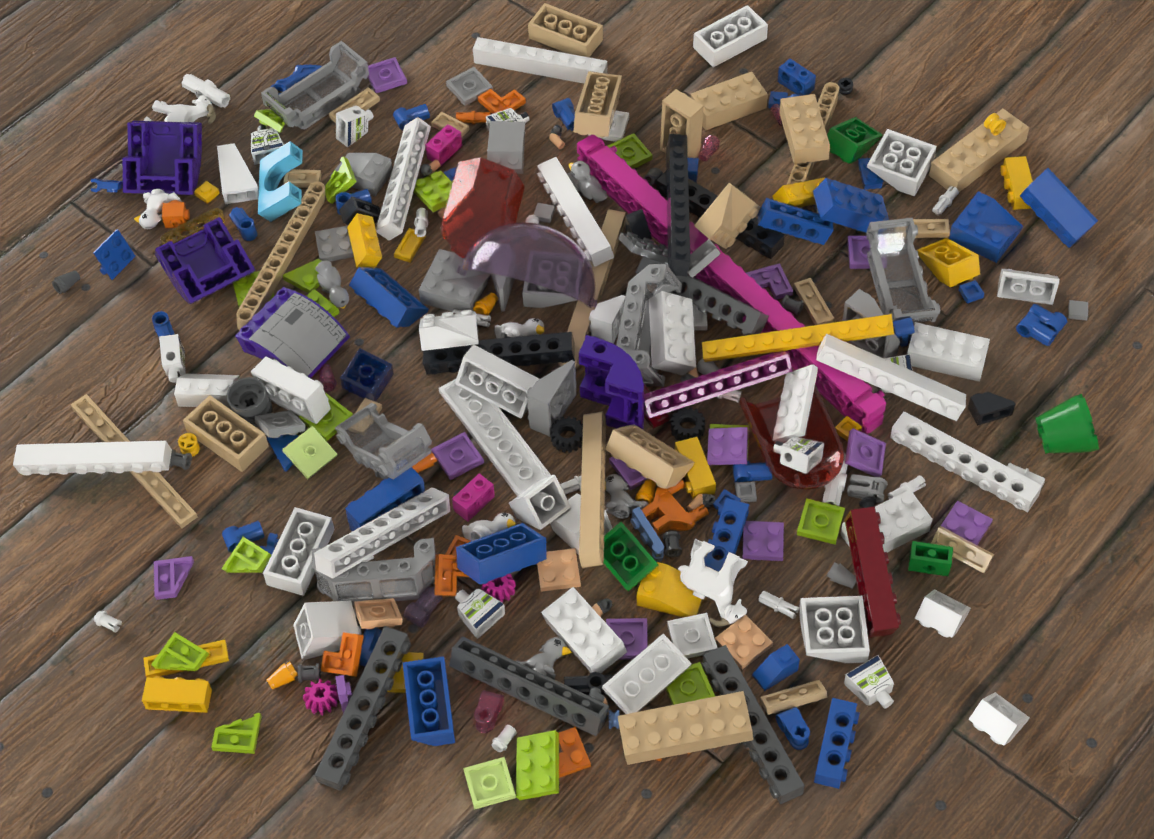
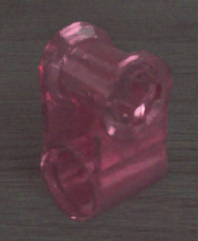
M486 690L481 692L477 708L474 712L476 728L479 732L488 733L493 730L497 717L503 707L504 695Z

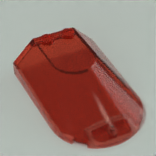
M481 157L458 163L441 221V233L443 238L450 244V249L460 257L476 263H489L488 247L511 243L525 189L515 170Z
M816 384L805 436L799 438L822 442L824 447L822 461L807 474L781 464V454L773 451L775 444L773 441L774 428L781 397L758 404L746 402L744 397L740 398L739 404L768 469L776 479L787 486L809 490L825 486L836 478L843 465L844 450Z

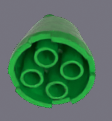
M1082 394L1073 396L1035 417L1037 431L1042 439L1045 454L1081 453L1099 450L1097 435L1094 434L1093 420Z

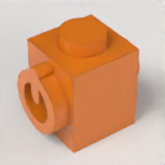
M173 200L169 203H163L162 219L165 228L187 227V220H190V211L186 209L184 202Z

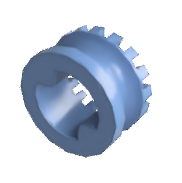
M609 710V719H611L609 720V729H612V727L619 729V710H616V712Z

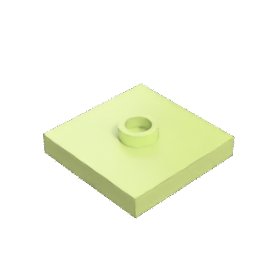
M313 426L282 450L307 480L338 455Z
M505 757L463 768L474 810L516 798Z

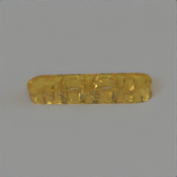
M213 208L164 233L160 239L162 245L169 242L168 240L174 244L203 230L204 226L196 227L198 223L206 224L208 220L210 222L216 219L215 216L220 217L224 223L223 211L219 208ZM189 231V234L181 235V232Z

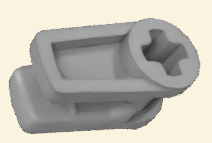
M852 474L847 495L859 499L872 497L876 499L877 503H881L884 501L885 496L883 493L888 483L880 477Z

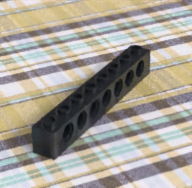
M665 171L656 180V190L660 192L661 196L667 198V177ZM688 178L689 212L701 218L718 195ZM755 217L747 223L746 229L739 233L735 239L741 241L747 247L758 251L761 255L772 259L784 246L785 234L759 226L758 219Z
M572 332L478 340V344H475L479 348L514 366L575 361V342ZM472 345L423 351V366L426 374L435 375L438 373L459 372L463 357Z

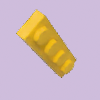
M226 640L198 645L209 653L200 667L229 661ZM158 654L143 658L147 678L183 672L182 670L155 669L151 664Z

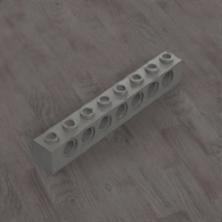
M643 257L635 273L638 274L649 264L663 263ZM688 273L687 277L676 276L682 283L681 293H677L675 290L671 292L672 294L692 299V305H697L699 311L706 314L710 312L713 314L712 317L719 321L724 319L727 321L726 325L737 329V327L741 328V333L745 335L760 334L769 318L768 315L695 277L692 278ZM665 276V278L662 281L670 280L667 278V276ZM731 307V313L728 315V310ZM746 315V320L743 323V317Z
M384 626L314 775L318 783L340 791L344 785L348 784L352 766H356L360 755L358 753L361 747H364L367 743V734L370 728L375 726L376 714L385 704L387 691H390L393 687V677L402 667L404 654H407L410 650L411 642L409 641L408 634ZM390 650L395 651L392 655H386ZM382 668L387 669L386 672L382 674L378 673V671ZM372 687H379L375 692L369 691ZM364 705L370 706L365 711L360 710ZM361 724L360 728L352 729L353 725ZM352 743L350 748H343L344 744ZM339 761L344 762L341 767H339V768H335V767H334V765H335L337 762H339Z
M463 636L452 647L450 667L594 736H597L605 725L609 705Z
M724 645L703 654V663L701 665L705 674H709L711 685L715 692L718 691L721 696L744 691L750 722H753L755 725L751 726L753 740L742 743L748 745L750 757L754 763L757 762L759 765V773L764 781L767 780L770 785L769 791L774 799L777 798L781 805L803 795L805 785L727 646ZM723 670V671H725L726 673H725V674H720V673H718L717 671ZM732 687V688H735L736 690H735V691H729V690H727V688ZM759 739H760V740L765 741V743H764V744H758V743L756 742V740H759ZM771 757L775 759V761L768 762L766 758ZM781 775L785 777V779L778 780L776 779V776Z

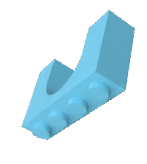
M291 141L260 160L258 214L270 222L301 204L302 190L294 184L287 182L277 188L280 180L286 173L302 164L303 150Z

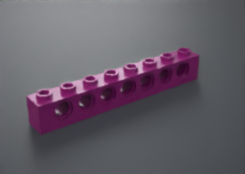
M785 351L773 352L644 394V415L652 418L793 372L789 354Z

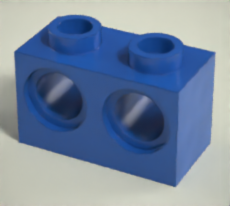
M792 59L787 60L779 67L778 82L799 96L809 95L814 90L816 75Z

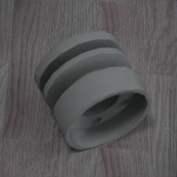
M241 378L229 387L227 391L229 407L253 426L258 427L255 424V416L273 412L266 387L257 378Z

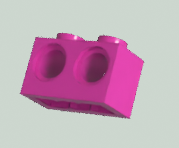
M447 124L425 144L427 159L432 162L438 160L441 165L444 164L463 146L461 131Z
M478 474L452 498L454 512L469 522L495 497L494 484L481 474Z

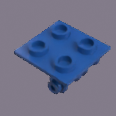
M118 229L93 252L101 264L100 272L104 275L107 273L111 280L136 256Z

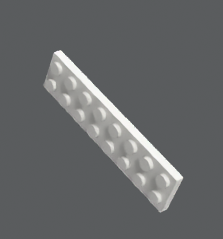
M456 379L439 388V393L517 496L539 480L551 476L498 406L456 385Z

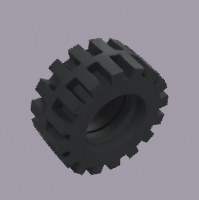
M683 407V410L678 409L677 413H673V417H671V434L675 436L676 440L680 439L682 441L693 437H698V440L701 439L705 431V418L701 412L699 413L698 409L693 410V407H689V409ZM691 422L696 426L691 429H685L680 424Z
M563 416L560 417V420H555V424L551 425L550 430L552 445L558 451L562 449L564 453L566 451L572 453V450L577 451L578 447L581 448L583 442V424L581 421H577L575 417L570 419V416H567L565 419ZM564 431H572L575 433V435L571 438H564L560 436V434Z

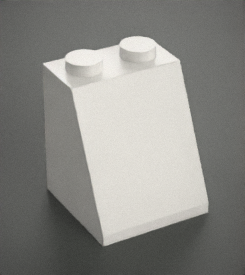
M555 475L539 480L509 502L517 519L539 530L571 508Z
M576 493L568 500L571 508L550 524L553 531L571 548H575L576 553L579 555L581 495ZM606 510L604 514V536L613 529Z
M351 601L304 603L294 623L302 660L321 656L324 651H339L343 632L361 635V628L357 625L356 613Z

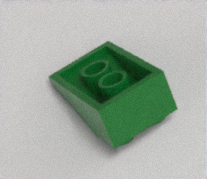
M854 117L829 129L827 134L830 143L829 152L836 154L842 161L850 164L860 159L882 138L883 134L857 117Z
M622 522L618 523L604 536V564L628 592L659 566Z

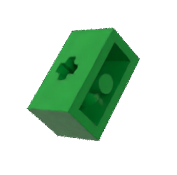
M912 541L908 570L949 576L953 547Z

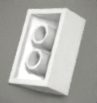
M1001 269L997 297L1053 305L1060 279L1058 276Z
M181 375L177 378L174 392L178 407H197L210 395L230 408L227 402V391L235 381L240 379V375Z

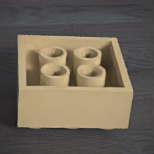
M728 183L694 226L707 238L727 249L734 244L737 235L746 229L747 223L757 216L760 206L731 183Z

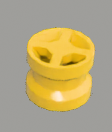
M993 113L985 120L984 127L990 129L991 133L996 136L1005 129L1007 123L1003 119H999L997 113Z
M185 433L179 437L178 445L182 454L191 453L192 457L198 454L200 447L194 434Z

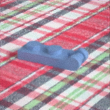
M640 507L632 510V526L634 529L639 530L643 543L645 545L648 544L652 550V558L656 562H661L664 559V545Z

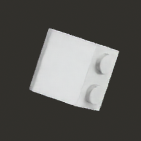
M621 295L597 304L595 310H592L589 316L591 336L614 344L619 333L626 296Z
M934 589L924 597L915 619L919 620V623L924 627H932L938 630V633L944 637H953L958 632L971 608Z
M996 692L983 698L969 718L975 728L988 733L991 736L990 738L1000 745L1009 743L1030 719V717Z

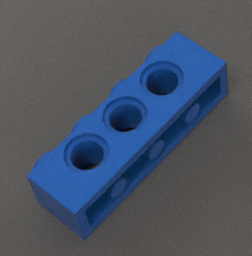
M769 198L765 199L757 214L759 226L821 245L826 243L833 232V222L820 219L819 214Z
M726 498L724 504H720L718 510L720 518L718 522H714L712 533H714L713 539L708 540V543L714 545L715 548L704 558L705 566L719 572L725 563L728 552L736 554L749 514V504ZM733 520L735 523L727 524L725 521ZM726 537L729 541L721 542L719 539ZM716 555L723 556V559L715 560L713 557Z
M832 698L814 783L839 789L841 781H846L848 769H844L845 762H850L852 750L848 749V745L854 742L856 731L852 730L853 724L857 725L860 712L856 711L857 703ZM842 722L847 726L841 727L837 723ZM834 741H839V742H841L843 745L837 746V745H835L833 742H834ZM835 760L839 764L832 765L829 763V761Z

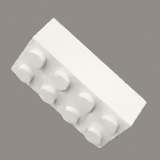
M747 5L695 32L693 48L712 67H715L766 40L768 24Z
M661 291L649 299L652 368L684 375L696 368L692 299Z
M915 322V333L912 334L907 355L911 357L913 367L980 382L990 339Z
M473 344L463 357L455 384L522 418L528 410L527 391L530 387L534 386L539 378Z
M265 357L251 371L253 378H257L265 385L270 401L287 410H291L293 413L315 424L331 410L328 402L329 399L325 395L322 383L308 378L304 373L300 374L294 371L290 366L286 367L275 359L272 360Z
M910 489L875 506L876 512H879L881 518L879 529L880 532H883L885 544H883L884 552H889L930 531L932 518ZM843 522L841 536L849 546L845 522Z
M294 508L263 572L268 586L302 596L305 595L315 573V570L312 569V549L324 548L328 545L335 530L332 517Z
M574 587L541 612L546 623L559 638L564 640L567 647L590 673H602L627 653L623 641Z

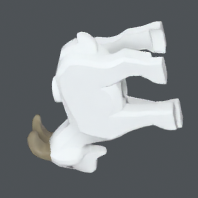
M204 95L199 96L197 100H192V103L196 106L183 104L167 105L166 102L155 100L152 105L153 111L167 114L165 122H194L196 119L206 116L207 118L210 117L208 123L211 124L216 119L214 107ZM146 117L144 121H151V119Z
M695 539L691 551L690 565H683L678 568L681 571V582L688 589L694 591V596L703 600L706 596L715 601L721 620H714L713 618H709V620L716 627H725L736 622L747 613V609L741 604V599L737 601L736 605L731 603L735 578L748 561L728 552L725 563L718 572L705 566L704 560L706 554L714 550L715 546Z

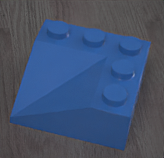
M978 191L952 224L949 239L997 263L1023 229V225L995 199Z

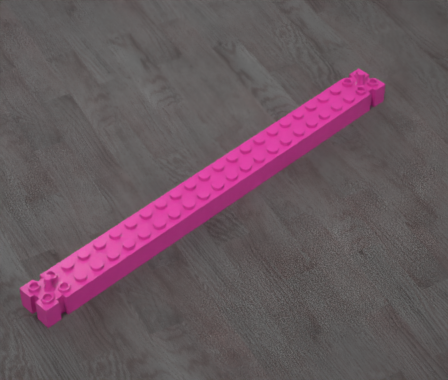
M590 135L578 142L577 153L580 156L577 157V161H584L589 165L590 175L599 181L607 195L627 214L642 209L652 237L658 243L668 246L667 200L661 196L658 190L652 188L646 179L640 177L635 169L627 165L623 158L616 154L617 148L615 146L610 148L607 145L605 146L604 141L595 135ZM689 222L690 254L708 240L694 226L693 222ZM714 244L721 254L695 275L697 279L768 315L769 318L761 333L805 327L803 323H799L794 318L791 312L786 311L778 300H774L766 289L761 288L754 278L749 277L741 266H737L729 255H725L717 244ZM819 346L785 350L789 354L791 366L794 370L812 364L818 367L814 389L844 417L848 416L861 425L862 429L860 432L868 435L882 425L883 412L886 407V402L883 398L885 394L882 390L873 394L871 386L863 380L817 361Z

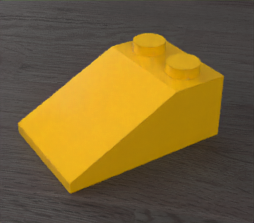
M948 238L917 250L919 257L936 278L949 287L957 286L961 282L971 280L973 277L980 275L979 255Z
M657 562L659 566L640 582L637 591V606L683 618L697 615L702 599L694 596V591L688 589L681 582V571L667 564Z

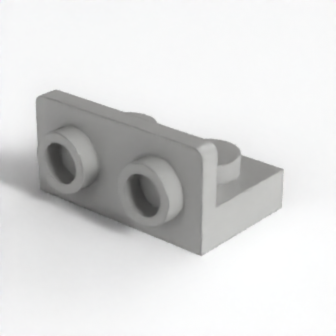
M710 239L690 254L688 274L692 278L721 254Z

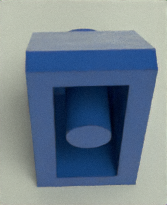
M786 644L771 653L755 670L752 676L763 691H766L797 672L800 659L790 646Z

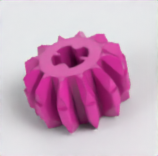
M510 573L504 577L482 584L481 590L503 603V599L509 601L510 595L515 594L514 588L516 583Z
M319 679L317 684L311 681V687H305L306 694L303 695V700L306 702V708L308 710L311 709L313 714L319 711L323 716L325 710L331 713V707H337L336 700L339 699L337 687L331 685L329 680L323 683Z

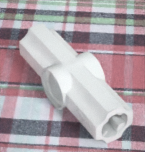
M186 74L183 77L182 87L195 93L197 98L204 95L210 102L221 108H225L229 104L230 95L218 89L212 81H203L192 74Z
M843 452L832 454L830 469L827 471L824 488L826 489L823 503L840 506L841 495L847 478L846 470L848 468V464H845L846 455Z

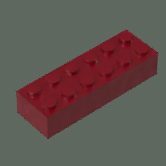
M875 506L850 510L844 520L859 596H863L868 638L892 635L901 625V618L899 612H896L895 609L897 598L895 592H892L891 589L893 578L891 572H888L887 569L889 558L887 552H884L883 549L885 538L883 532H880L879 524H881L880 514L876 512Z

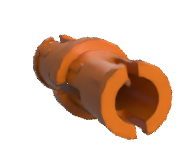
M456 112V119L463 123H486V116L491 115V112Z

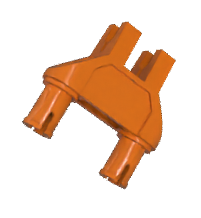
M683 480L676 486L667 489L657 486L654 501L641 509L648 521L659 517L658 520L652 523L653 529L658 536L668 530H690L695 527V522L709 515L708 509L704 504H701L691 512H686L672 496L674 493L685 488Z

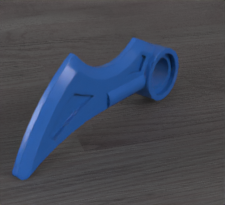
M296 65L292 75L277 80L271 87L276 88L277 91H285L322 66Z

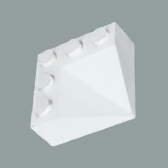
M887 129L867 164V168L898 191L915 197L931 167V162L935 158L937 146Z
M462 310L460 311L461 314L445 312L442 313V316L436 317L434 314L424 315V318H420L419 324L422 351L478 344L476 312Z
M863 596L801 598L799 615L807 656L842 663H865L868 661L870 650Z

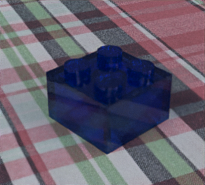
M359 348L340 377L342 388L363 399L367 398L376 402L394 375L393 365Z

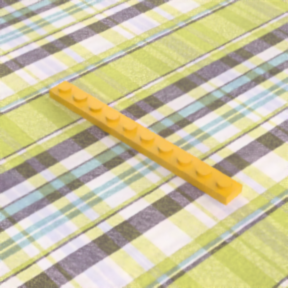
M892 314L702 342L704 362L819 346L826 334L845 342L894 335Z

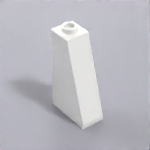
M235 144L217 146L222 194L225 204L257 200L259 197L257 183Z

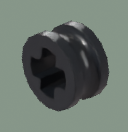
M849 78L840 79L838 81L839 93L843 95L850 94L853 90V81Z

